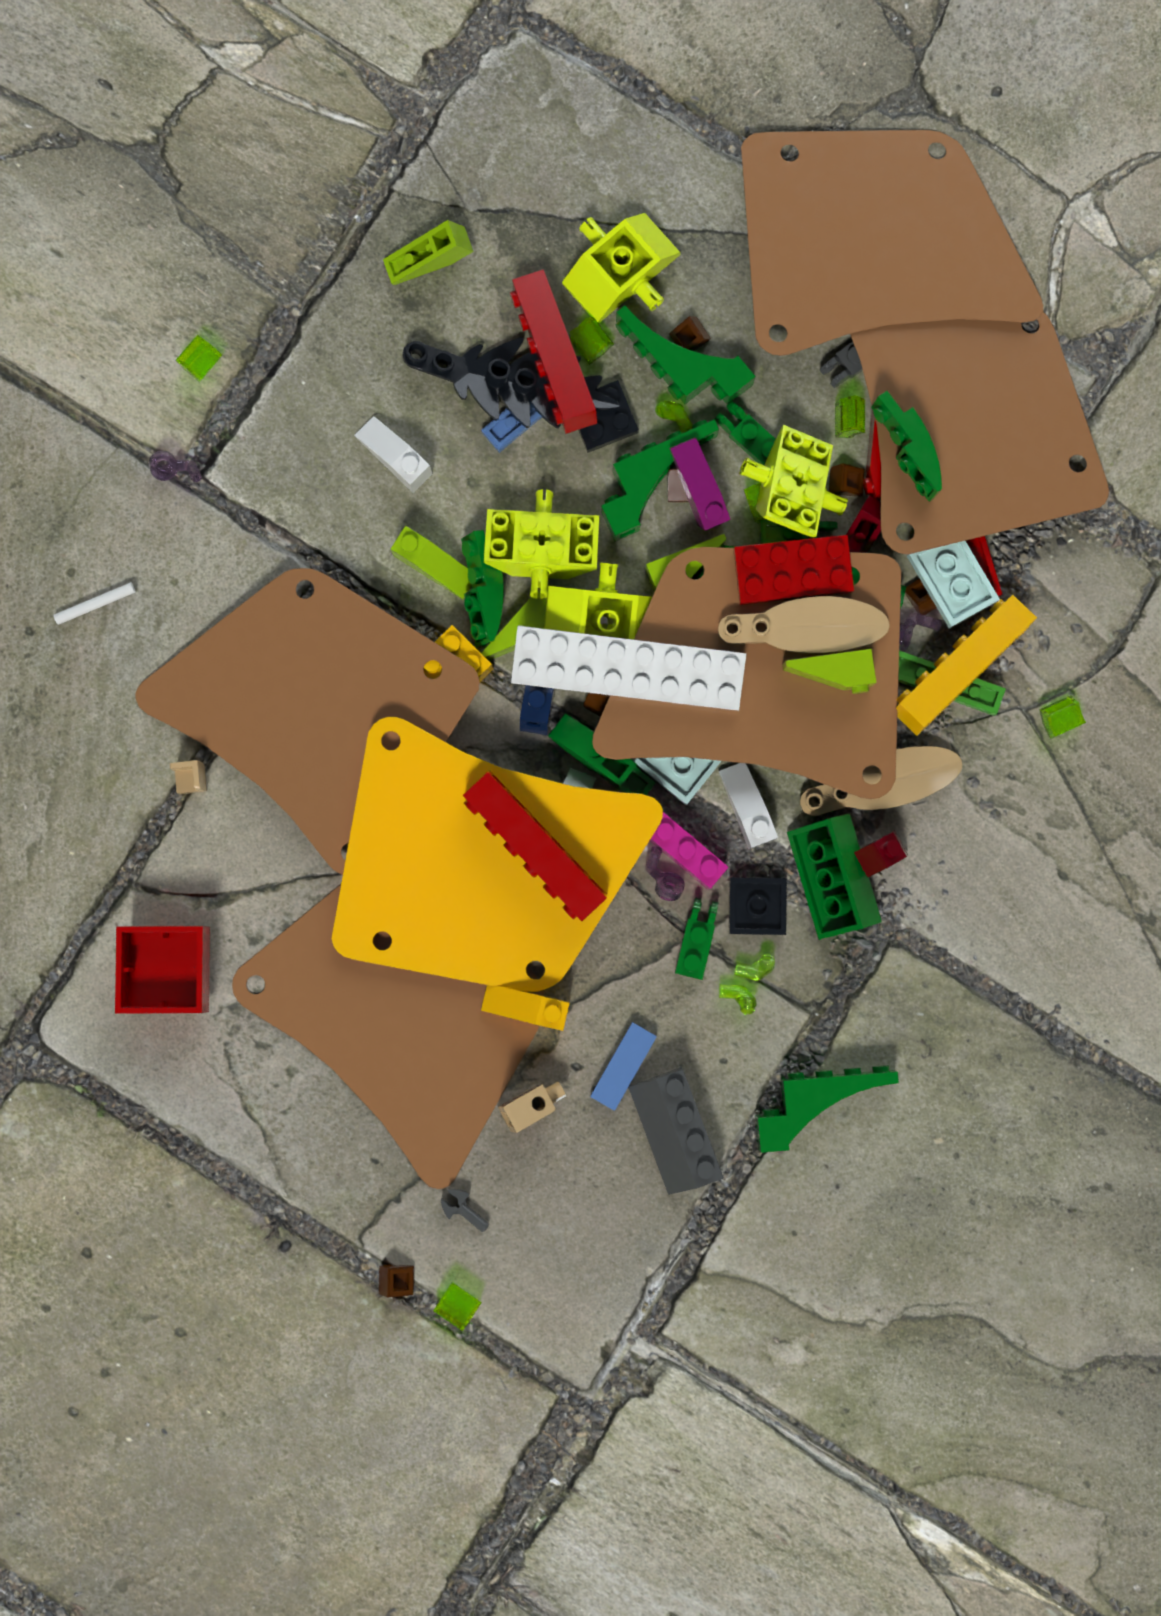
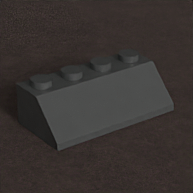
M682 1067L628 1087L668 1195L697 1189L724 1178Z

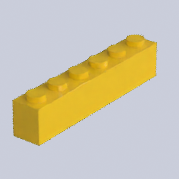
M1014 595L1005 602L1000 599L989 610L992 615L987 620L981 617L971 627V630L974 632L968 638L962 635L952 646L955 650L950 655L945 652L933 664L936 669L932 673L926 670L914 682L917 687L912 692L906 689L896 699L899 704L896 707L897 717L916 736L939 716L1037 619Z

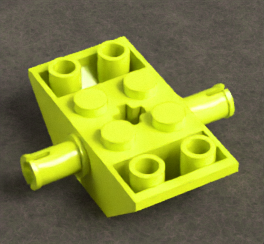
M646 213L624 219L607 234L592 217L588 218V224L584 221L579 230L588 238L593 246L582 254L562 281V285L597 324L635 294L643 300L650 311H654L656 309L655 305L659 307L663 303L664 298L653 288L649 281L681 255L680 251Z
M783 425L765 465L745 458L740 467L739 474L761 482L756 510L767 520L812 538L817 536L822 508L841 516L847 507L848 499L826 491L833 445Z
M543 489L535 493V512L487 509L484 550L485 564L511 576L531 577L530 597L537 599L538 588H540V599L547 598L548 578L570 579L596 570L598 556L599 515L552 513L553 492L546 490V499L543 500Z
M600 563L598 588H595V591L548 586L544 629L634 640L652 597L617 593L618 590H615L618 564ZM602 616L607 618V623H600Z

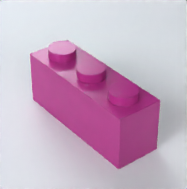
M663 812L661 823L651 837L650 842L706 889H711L728 869V866Z

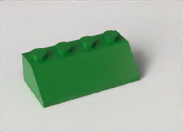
M850 813L787 832L818 940L863 929L882 922L869 877L867 878L854 854L855 851L860 849Z

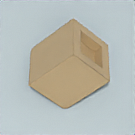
M198 760L170 763V769L175 771L177 794L207 791L204 763Z

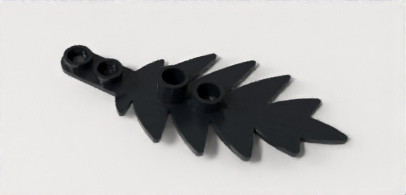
M522 337L499 345L479 358L478 356L483 348L482 344L471 348L462 357L431 347L420 341L408 343L403 349L402 358L407 366L453 382L454 389L462 400H466L468 388L478 405L495 421L499 419L500 397L509 412L525 428H529L531 425L529 401L549 424L556 429H559L561 424H556L552 409L556 408L554 401H548L544 390V385L547 384L545 377L540 378L535 365V361H538L536 353L531 354L529 352L509 364L523 344L524 339ZM418 354L421 358L415 359L411 355ZM576 356L578 363H580L581 356ZM443 363L447 368H441L437 364ZM601 375L584 377L596 410L619 408L620 404L616 400L595 391L602 381L603 377Z

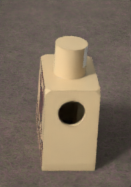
M559 1082L547 1088H544L543 1085H536L498 1106V1109L510 1132L518 1133L554 1112L556 1109L553 1104L566 1097V1094ZM538 1098L540 1107L534 1109L532 1107V1100Z

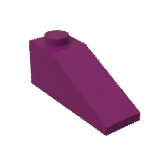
M692 438L669 448L697 525L703 530H708L731 520L722 494L697 439Z

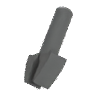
M448 1189V1192L458 1199V1205L460 1206H452L442 1197L441 1205L446 1217L450 1219L453 1214H460L481 1232L486 1231L489 1223L467 1205L466 1198L470 1193L461 1189Z

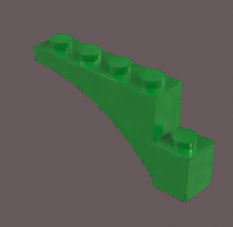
M623 306L616 312L615 326L623 337L628 336L634 343L633 348L641 358L646 357L651 364L650 368L658 379L663 378L669 385L667 387L668 391L674 399H680L684 404H687L711 385L710 389L713 395L719 401L723 399L728 405L729 402L734 401L753 386L756 376L739 356L734 359L721 358L688 350L652 331L626 306Z
M715 419L709 422L706 420L699 421L687 432H674L666 437V441L660 444L652 442L642 447V452L633 456L628 453L616 459V463L613 464V474L624 496L620 497L619 494L613 495L604 501V505H601V513L614 542L640 531L641 524L639 520L648 500L658 484L668 474V470L675 466L669 448L692 438H696L700 446L715 439L719 432Z
M889 1065L872 1066L871 1072H861V1068H845L844 1074L834 1075L833 1070L815 1071L816 1076L804 1077V1072L787 1073V1078L780 1079L783 1113H779V1109L762 1110V1115H755L758 1150L761 1153L789 1151V1144L797 1134L825 1109L860 1091L899 1083L898 1072L890 1070Z

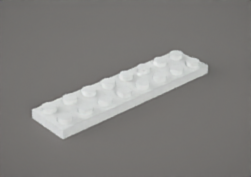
M518 626L511 683L739 711L746 653Z

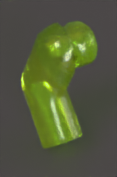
M662 401L656 405L655 412L657 416L676 421L682 433L692 429L693 423L680 403Z
M763 954L751 965L737 962L734 975L759 981L774 970L775 959L771 954Z
M719 984V998L735 999L740 1005V1011L743 1014L750 1015L754 1013L757 1001L745 986Z

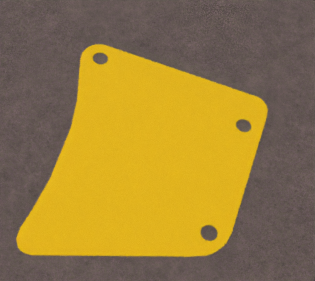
M398 717L380 719L373 724L368 732L331 938L333 946L342 956L358 961L495 987L498 985L524 992L545 990L562 980L660 825L663 817L662 806L655 798L644 794L574 787L504 769L462 752L404 719ZM388 731H393L400 737V745L395 750H387L381 743L382 736ZM489 770L606 892L607 899L583 921L578 917L572 919L562 908L565 903L558 896L555 899L552 898L543 888V885L546 883L538 875L535 878L532 877L523 867L526 862L519 855L516 857L511 855L503 845L506 841L499 834L494 836L484 826L483 823L486 820L478 812L474 815L465 806L464 802L466 799L463 794ZM386 932L391 936L392 943L388 949L379 950L374 946L373 937L376 933ZM539 961L544 965L545 973L540 979H531L527 975L526 967L530 962Z

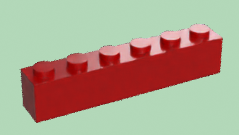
M544 269L512 279L514 291L510 292V297L514 308H520L521 314L518 315L522 330H528L530 337L526 339L530 353H536L538 361H535L538 375L540 378L545 377L547 384L544 385L547 399L548 401H554L556 408H553L552 411L556 424H562L565 434L597 424L596 408Z
M490 770L463 794L466 799L464 802L465 806L474 815L478 812L486 820L483 823L484 826L494 836L499 834L506 841L503 845L514 857L519 855L526 862L523 867L532 877L535 878L538 875L546 883L543 885V888L552 898L555 899L558 896L565 903L562 908L572 919L578 917L583 921L607 899L606 892Z

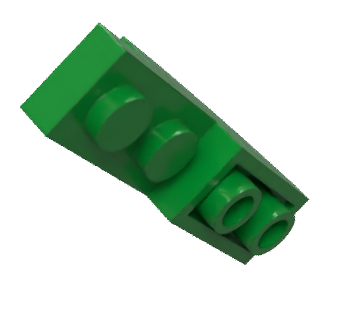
M885 391L877 397L872 405L873 414L876 420L883 423L890 432L892 441L902 448L896 457L900 469L911 477L919 494L925 496L930 502L942 490L941 470L935 446L915 409L912 407L903 412L890 393Z
M484 530L473 531L461 538L462 553L466 558L468 567V580L472 585V589L464 593V606L469 614L471 636L475 641L476 648L495 640L503 609L502 571L484 563Z
M567 714L562 716L548 734V737L590 771H595L619 792L647 795L656 783L636 767L637 764L631 759L615 760L603 758L593 748L594 732Z

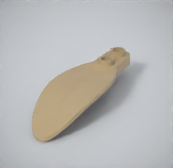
M820 596L788 601L764 613L728 615L720 621L718 632L720 638L725 643L731 645L768 643L776 648L792 652L832 653L859 648L878 641L888 632L889 620L882 611L870 604L842 597ZM758 623H765L767 629L764 632H758L756 625ZM730 624H735L738 627V631L731 634L727 631V627Z
M917 746L896 749V780L892 789L886 795L876 799H865L847 793L846 798L839 799L836 795L838 789L824 784L806 790L801 796L800 806L805 814L812 817L847 807L860 810H879L902 806L930 796L949 785L960 774L962 760L955 752L942 747ZM873 765L866 767L862 774L864 781L871 785L878 783L882 776L880 769ZM811 797H817L820 800V804L817 807H812L809 804Z

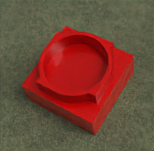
M209 926L116 927L115 1014L209 1012Z

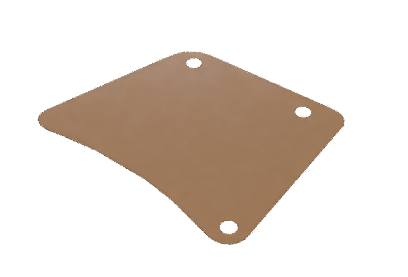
M932 130L801 131L754 133L743 141L741 154L755 336L760 347L766 352L779 356L789 355L847 334L887 325L955 319L1023 323L1034 321L1041 316L1043 312L1042 299L963 146L952 137ZM932 143H941L945 147L946 154L943 158L934 159L929 155L928 148ZM785 145H793L798 149L799 156L794 161H786L781 156V149ZM778 324L786 328L787 337L784 341L775 342L770 338L769 330L772 326Z
M1044 312L1036 319L1039 323V329L1035 333L1025 332L1022 324L1019 322L955 319L887 325L850 334L861 361L871 405L874 404L879 395L888 391L903 412L913 407L930 434L940 464L942 490L929 502L925 496L919 494L911 477L900 469L896 457L902 448L892 441L890 432L883 423L878 422L875 418L881 459V532L886 544L892 550L902 554H913L1097 509L1105 504L1109 495L1107 479L1054 326ZM1074 455L1082 456L1087 463L1086 469L1082 472L1073 471L1069 466V459ZM901 523L910 524L914 528V537L908 541L901 540L896 534L897 526Z
M693 548L673 558L667 565L634 640L746 653L739 711L610 695L593 734L592 742L595 751L603 758L615 760L689 757L756 764L798 774L860 798L876 799L886 795L892 789L896 780V707L898 706L896 699L898 698L901 569L899 564L888 555L850 552L851 567L859 571L860 580L854 585L853 593L829 595L861 601L882 611L889 620V630L885 636L872 644L846 651L800 653L782 650L768 643L731 645L725 643L720 638L718 626L724 617L735 614L764 613L779 604L796 600L740 605L734 548ZM691 561L700 562L704 566L703 576L696 580L690 579L685 571L688 563ZM758 623L756 625L758 632H764L767 629L765 623ZM730 624L727 627V631L734 634L738 631V627L735 624ZM871 649L877 683L869 687V692L852 694V689L840 690L783 671L782 665L787 660ZM871 765L878 767L882 775L880 781L873 785L866 783L862 776L863 770Z
M299 568L286 571L272 580L150 675L137 688L135 698L138 706L145 713L204 744L259 785L293 819L328 865L337 873L343 875L345 860L341 855V850L345 844L349 843L368 732L373 724L385 717H398L446 742L478 692L480 682L475 669L464 660L326 574L314 569ZM303 580L310 581L314 586L313 595L307 599L300 598L296 593L297 584ZM430 660L438 661L442 666L441 675L436 679H429L424 674V665ZM388 731L382 736L381 743L385 749L395 750L400 745V737L397 733Z
M339 885L237 970L233 977V994L243 1007L300 1042L332 1068L383 1123L412 1164L418 1176L429 1187L444 1189L458 1175L533 1040L539 1025L481 1011L487 986L485 984L358 961L339 954L334 948L331 939L341 885ZM378 932L374 935L373 944L377 949L386 950L391 946L392 939L388 933ZM527 966V975L531 979H537L535 974ZM253 975L261 976L265 981V988L259 994L250 993L246 986L247 980ZM543 990L538 992H531L534 994L545 996Z

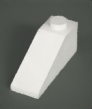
M373 416L354 435L412 493L432 475L430 465L410 445L376 417Z
M738 763L718 771L748 850L777 839L778 836L769 812L746 763Z

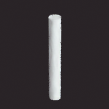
M130 582L56 613L53 616L59 625L136 593Z

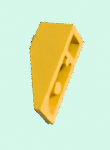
M487 985L481 1011L563 1031L570 1002L498 985L496 987Z

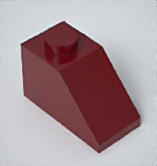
M870 495L846 533L848 535L850 552L868 553L881 532V502Z
M895 830L854 852L867 878L889 868L908 856Z

